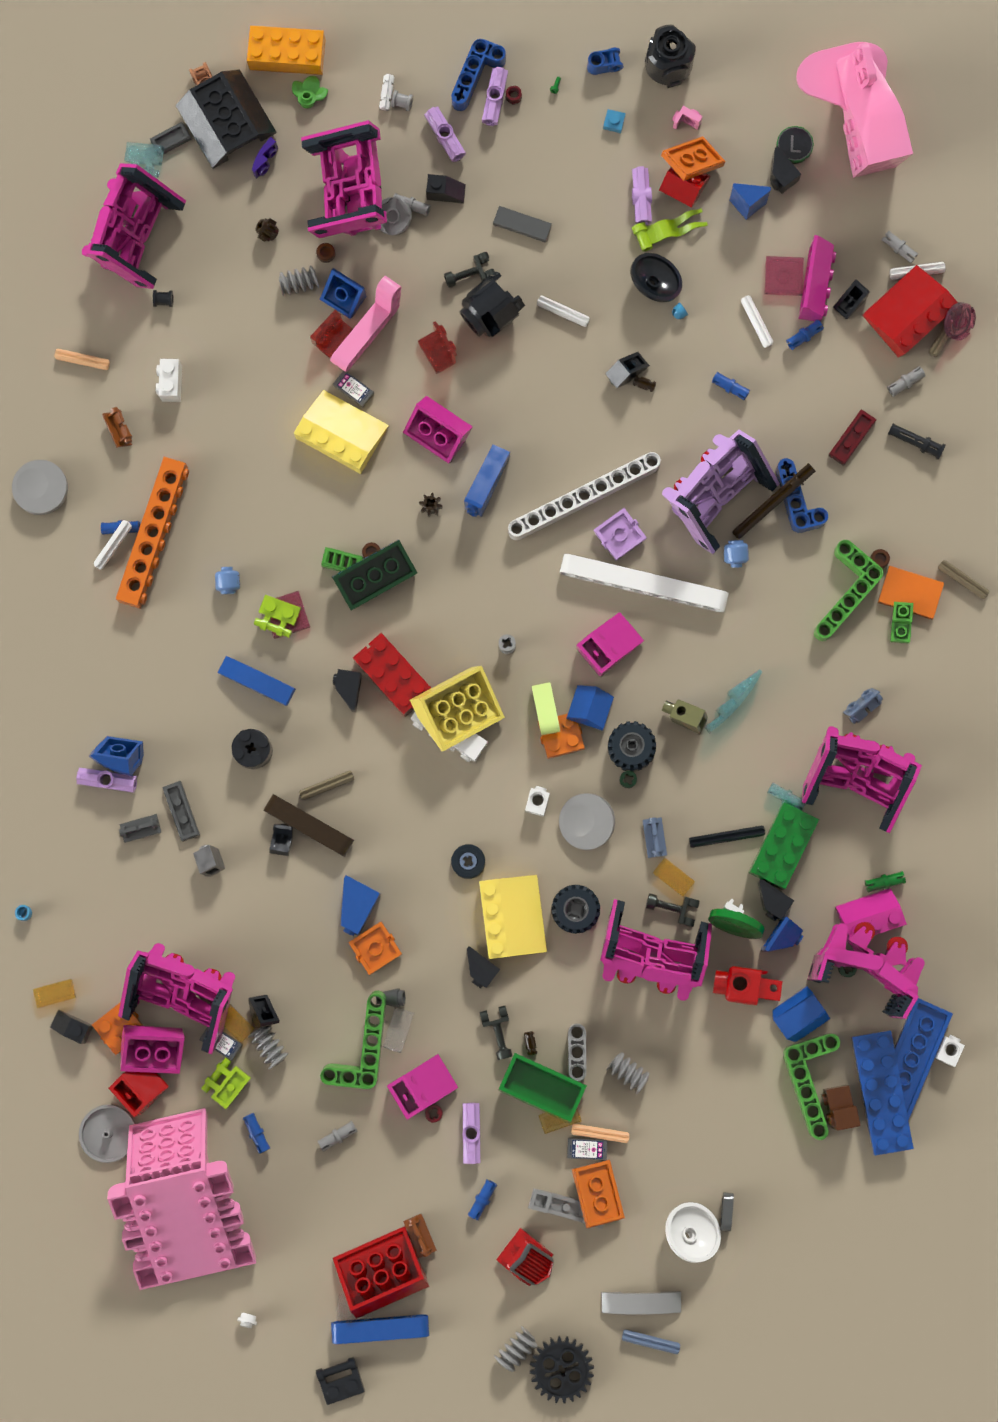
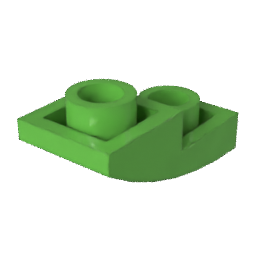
M894 602L890 642L910 644L913 603Z

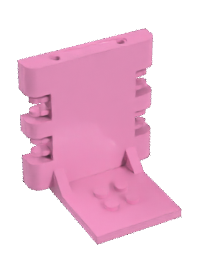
M206 1108L129 1125L126 1182L112 1186L108 1190L107 1200L114 1219H122L126 1222L122 1232V1242L126 1251L133 1250L137 1252L135 1255L136 1259L133 1262V1272L140 1290L256 1264V1254L250 1235L240 1229V1226L244 1224L240 1204L229 1198L234 1193V1186L227 1164L224 1161L209 1163L208 1114Z

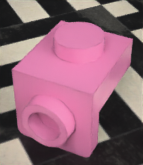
M683 106L680 111L677 110L672 118V121H674L673 128L677 129L682 121L698 130L703 116L698 111L690 110Z

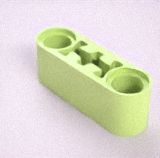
M551 683L533 685L532 691L541 736L560 732Z

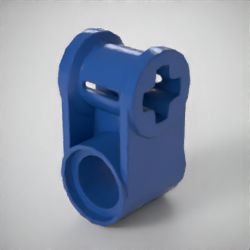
M614 47L592 52L588 57V72L598 75L622 70L624 66L620 61V49ZM593 61H597V62H599L600 64H599V65H594L592 62H593Z

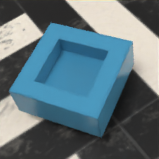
M608 109L603 129L621 133L626 113Z

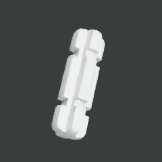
M390 74L384 75L382 101H380L379 108L384 111L389 110L391 106L392 84H394L395 78Z

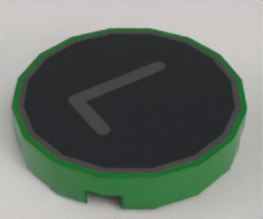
M788 127L778 136L776 147L778 146L793 164L802 163L812 153L814 146L813 137L802 127Z

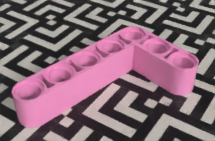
M387 276L380 280L376 288L375 303L333 353L330 359L333 364L347 372L397 312L400 306L402 289L399 284Z

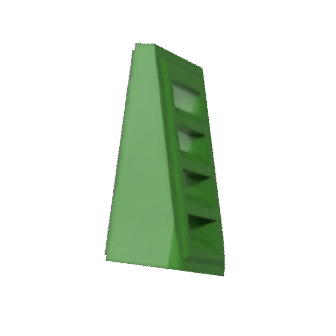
M325 547L321 566L326 569L342 571L346 569L344 567L345 558H349L347 567L352 565L353 559L358 562L364 557ZM330 554L333 555L332 564L328 563ZM338 556H341L340 564L336 565Z

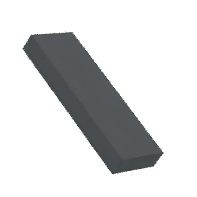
M502 206L498 207L493 221L495 226L545 243L552 223Z
M178 781L162 787L181 841L199 836L200 832L182 782Z

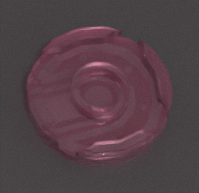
M958 302L949 309L944 320V331L949 338L963 340L970 334L969 331L971 328L973 329L976 321L974 308L968 303Z

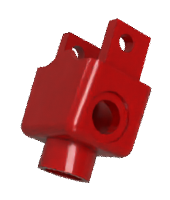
M732 966L729 968V972L716 970L713 993L725 995L726 1000L729 1002L757 1006L758 998L780 1001L783 981L761 978V975L767 974L768 971ZM738 977H742L747 981V987L742 991L736 990L733 986L734 980ZM776 985L777 991L772 992L770 986Z

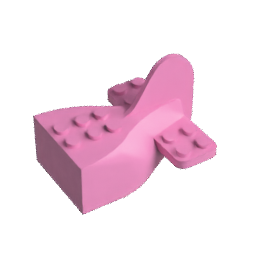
M854 42L815 52L803 60L796 74L797 84L805 94L838 105L843 109L845 122L843 130L846 135L853 178L895 168L913 154L905 116L894 93L885 80L887 56L879 46L868 42Z

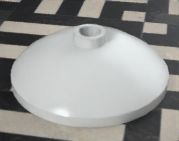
M693 1202L683 1203L670 1212L666 1221L665 1232L667 1241L674 1253L681 1259L691 1263H701L713 1257L721 1242L720 1226L713 1213L703 1205Z

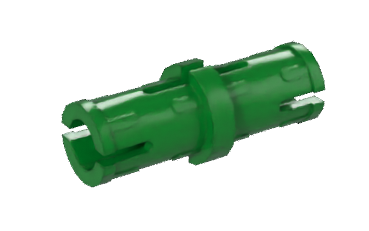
M900 871L887 876L883 874L879 878L865 880V886H868L866 888L867 892L882 888L886 890L890 886L906 883L905 877L901 878L904 876V872Z

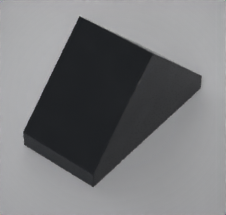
M856 279L833 308L847 320L866 301L870 291Z
M268 995L249 998L253 1028L279 1023V1018Z

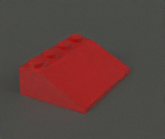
M916 265L866 310L862 316L897 357L906 354L939 324L951 309L953 311V306L955 309V305L958 302L946 288Z
M405 1226L333 1258L348 1306L356 1319L430 1287Z

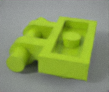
M265 594L258 611L260 614L265 615L263 620L256 618L254 625L259 626L261 630L275 632L280 637L286 636L290 638L292 631L286 629L287 624L295 626L301 607ZM271 618L281 621L280 625L270 623Z
M226 1057L221 1063L219 1062L216 1065L217 1069L210 1077L208 1076L205 1079V1084L201 1088L207 1093L212 1087L215 1092L211 1098L225 1109L231 1105L251 1079L238 1066H235L230 1071L227 1067L231 1061ZM222 1074H224L226 1078L221 1083V1085H219L216 1081Z

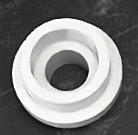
M241 1313V1316L237 1319V1321L241 1322L240 1326L252 1328V1325H257L256 1316Z

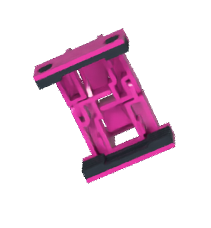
M369 120L301 137L304 150L313 156L320 155L323 183L326 184L324 186L325 217L307 220L308 232L318 238L340 233L355 236L363 231L380 230L381 224L387 223V212L382 209L381 176L376 141L381 140L380 128ZM356 145L357 155L349 156L342 149ZM345 202L347 203V214H345Z
M120 163L116 171V179L112 178L107 183L110 191L103 203L104 207L99 212L91 243L83 247L82 255L92 258L103 269L115 272L136 287L153 289L157 279L145 270H138L145 248L143 244L149 237L161 207L183 211L186 200L139 165ZM135 187H137L139 190H141V191L133 192L134 189H135ZM136 205H138V209H137V211H136L134 217L131 218L132 215H133V212H134V209H135Z
M614 899L600 959L604 964L603 979L605 981H612L617 972L618 980L628 984L632 983L637 976L647 981L657 982L658 990L664 994L674 992L676 985H679L678 999L682 1001L687 1000L693 987L702 986L708 966L712 924L701 921L695 944L664 939L663 941L657 937L621 926L620 922L625 902Z
M160 943L155 944L148 953L137 950L126 970L118 1016L129 1021L140 1000L167 1009L172 1007L176 1012L209 1027L201 1050L212 1055L223 1033L233 991L234 973L226 972L222 977L216 969L209 968L204 972L194 969L193 966L184 963L182 956L175 953L162 957L165 946ZM157 979L160 980L163 984L156 983ZM197 995L207 1000L212 1001V1003L208 1004L195 996Z

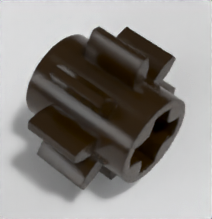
M271 218L261 219L255 228L259 234L257 238L264 242L266 240L268 242L274 240L279 232L278 227L275 226L277 222Z
M431 493V496L428 497L424 494V501H419V505L424 506L421 509V513L426 511L428 517L434 513L438 516L437 510L443 509V506L438 504L441 498H435L434 493ZM427 503H434V508L428 507Z

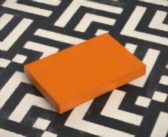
M703 136L663 150L661 154L683 181L723 167L726 162Z
M889 566L878 603L890 607L894 606V602L913 603V614L933 619L944 583Z
M610 1160L572 1169L586 1228L625 1219Z

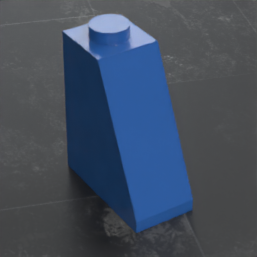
M347 875L344 877L341 926L345 927L344 932L354 936L355 933L360 935L381 893Z

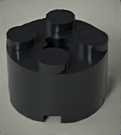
M242 730L232 742V755L234 759L247 769L261 768L272 757V744L268 737L259 730ZM254 745L256 751H252L250 754L248 748Z

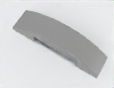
M533 1188L528 1206L529 1209L554 1214L585 1224L579 1200ZM604 1224L595 1227L603 1229Z
M681 1291L661 1293L601 1292L602 1313L668 1314L681 1312Z

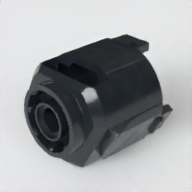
M672 24L657 28L654 37L650 39L645 58V68L648 75L655 82L667 85L668 88L681 85L682 81L692 71L696 51L695 44ZM670 43H675L676 48L671 49Z
M499 272L489 275L462 300L463 308L459 313L467 325L479 337L482 334L487 337H494L519 316L518 312L525 306L519 295L514 298L508 290L504 291L498 285L496 280L502 276Z

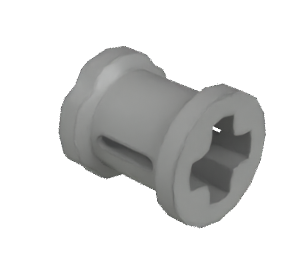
M395 90L392 96L391 107L398 106L405 108L406 111H410L413 95L400 94Z
M507 634L499 639V647L502 653L509 654L515 650L516 642L513 636ZM509 640L511 647L507 646V648H504L503 642L507 643Z

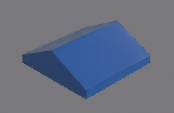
M577 685L566 719L603 731L614 697L596 686Z

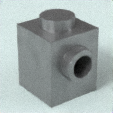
M204 845L193 853L200 874L211 877L225 869L218 848Z

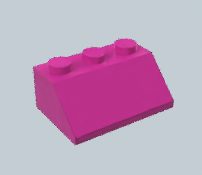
M425 396L416 404L403 433L449 464L466 441L473 427L428 396Z
M891 888L835 906L840 922L848 926L847 937L854 932L857 924L861 922L871 923L875 928V935L907 925L901 906Z
M123 1025L120 1071L180 1074L185 1039L183 1028Z

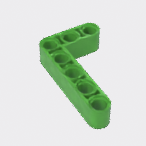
M841 540L837 544L834 554L859 578L816 626L814 636L819 641H826L831 637L883 576V569L849 540ZM840 546L847 547L848 554L841 553ZM854 559H861L863 566H857L854 563ZM869 571H875L878 577L876 579L871 578ZM863 585L865 593L858 592L856 586ZM844 599H850L853 602V606L847 607L844 604ZM832 613H838L841 620L834 621ZM819 628H827L828 635L820 634Z
M382 991L372 992L367 1000L361 1066L327 1064L320 1074V1079L324 1084L371 1089L376 1085L379 1077L386 996ZM375 996L381 998L382 1004H373L372 998ZM377 1016L380 1020V1023L376 1025L372 1024L370 1022V1017ZM368 1036H376L378 1042L376 1044L370 1043ZM373 1055L376 1058V1062L369 1063L366 1060V1056ZM332 1070L335 1077L328 1078L325 1075V1071ZM351 1072L354 1075V1079L347 1080L344 1074ZM364 1075H372L374 1081L366 1082Z
M831 1033L790 1045L783 1052L810 1136L817 1140L825 1139L828 1136L829 1130L806 1060L836 1051L840 1047L839 1037ZM828 1037H832L835 1040L832 1048L826 1046L825 1042ZM810 1043L816 1045V1051L813 1054L807 1051V1046ZM791 1049H795L798 1052L795 1060H791L788 1057ZM798 1068L804 1070V1076L801 1079H797L794 1074ZM804 1087H808L811 1092L807 1098H803L801 1095V1090ZM810 1106H815L817 1109V1113L813 1117L807 1114ZM817 1125L823 1127V1133L819 1136L814 1134V1128Z

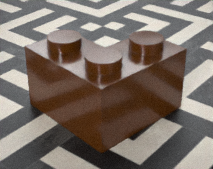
M849 1085L823 1089L824 1094H821L823 1105L827 1106L828 1114H826L828 1126L830 1125L832 1129L837 1131L861 1126L857 1106L853 1105Z

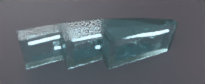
M760 669L728 691L727 694L731 699L717 708L716 711L719 717L705 727L709 734L724 723L739 708L762 674Z

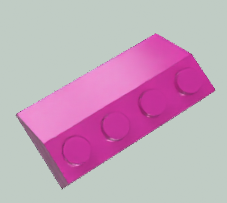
M814 235L809 248L798 319L819 320L821 322L823 316L826 317L828 305H825V301L830 297L831 288L828 287V282L832 281L834 270L831 269V263H835L836 252L833 251L834 244L818 235Z

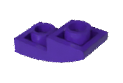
M272 137L262 146L253 163L252 171L256 179L260 175L263 176L267 173L270 167L268 158H272L277 153L278 146Z

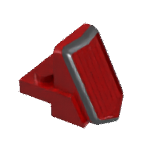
M520 1228L496 1260L520 1281L531 1286L538 1285L551 1276L554 1264L552 1256L554 1254Z

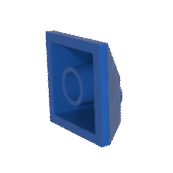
M783 917L761 948V951L768 952L793 947L794 944L798 945L803 938V935H801L803 929L788 917Z

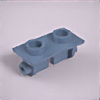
M873 688L867 689L857 701L850 703L843 713L850 716L849 719L853 724L859 723L868 715L865 710L866 707L872 712L882 704L883 698L879 694L880 691Z
M662 817L643 820L648 858L667 856Z

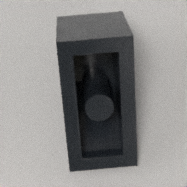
M777 146L773 153L770 181L772 187L783 194L800 180L801 173Z
M428 174L427 200L464 203L466 184L448 176Z
M635 352L619 359L605 374L610 382L618 388L629 383L636 375L642 373L650 365L639 352Z
M338 669L337 674L333 676V685H335V689L351 711L356 712L362 674L361 672Z
M760 879L758 881V888L763 910L767 912L765 915L773 921H776V919L782 920L794 900L763 879Z
M468 946L467 955L470 976L473 978L472 983L480 989L483 986L487 988L500 969Z
M58 1010L50 1028L79 1044H86L93 1026L66 1012Z

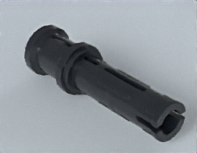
M894 423L888 432L889 435L920 448L922 453L926 452L935 456L937 460H939L946 446L944 443L941 445L932 441L930 437H921Z

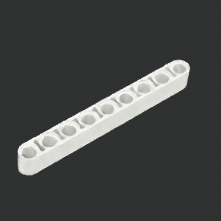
M655 452L647 453L513 520L508 526L509 536L513 540H521L655 473L660 466V456ZM653 459L657 464L649 466L647 460ZM633 467L638 468L640 473L633 475L630 469ZM620 476L623 478V481L616 483L613 481V478ZM603 484L606 490L600 492L596 489V486ZM581 493H587L589 495V498L587 500H582L579 497V495ZM565 501H570L573 506L567 509L562 504ZM552 509L556 514L553 517H548L545 512ZM531 518H536L539 520V523L537 525H530L528 521ZM515 526H519L522 529L519 534H514L511 530Z
M564 554L559 572L568 577L715 612H725L729 595L726 591L571 554Z

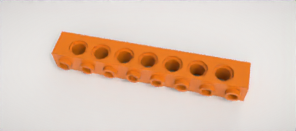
M163 457L116 596V600L120 603L141 609L142 604L146 603V591L152 585L154 578L152 576L153 570L157 569L160 559L158 556L165 547L166 541L164 538L166 533L170 532V520L172 515L176 514V502L182 496L183 481L187 480L189 476L188 466L184 462ZM175 476L176 481L173 484H168V479ZM170 494V499L163 502L162 496ZM158 512H164L162 519H156ZM157 529V536L150 537V532ZM152 547V552L149 555H144L145 548ZM140 565H146V570L143 573H138ZM136 582L140 583V588L132 591V585Z

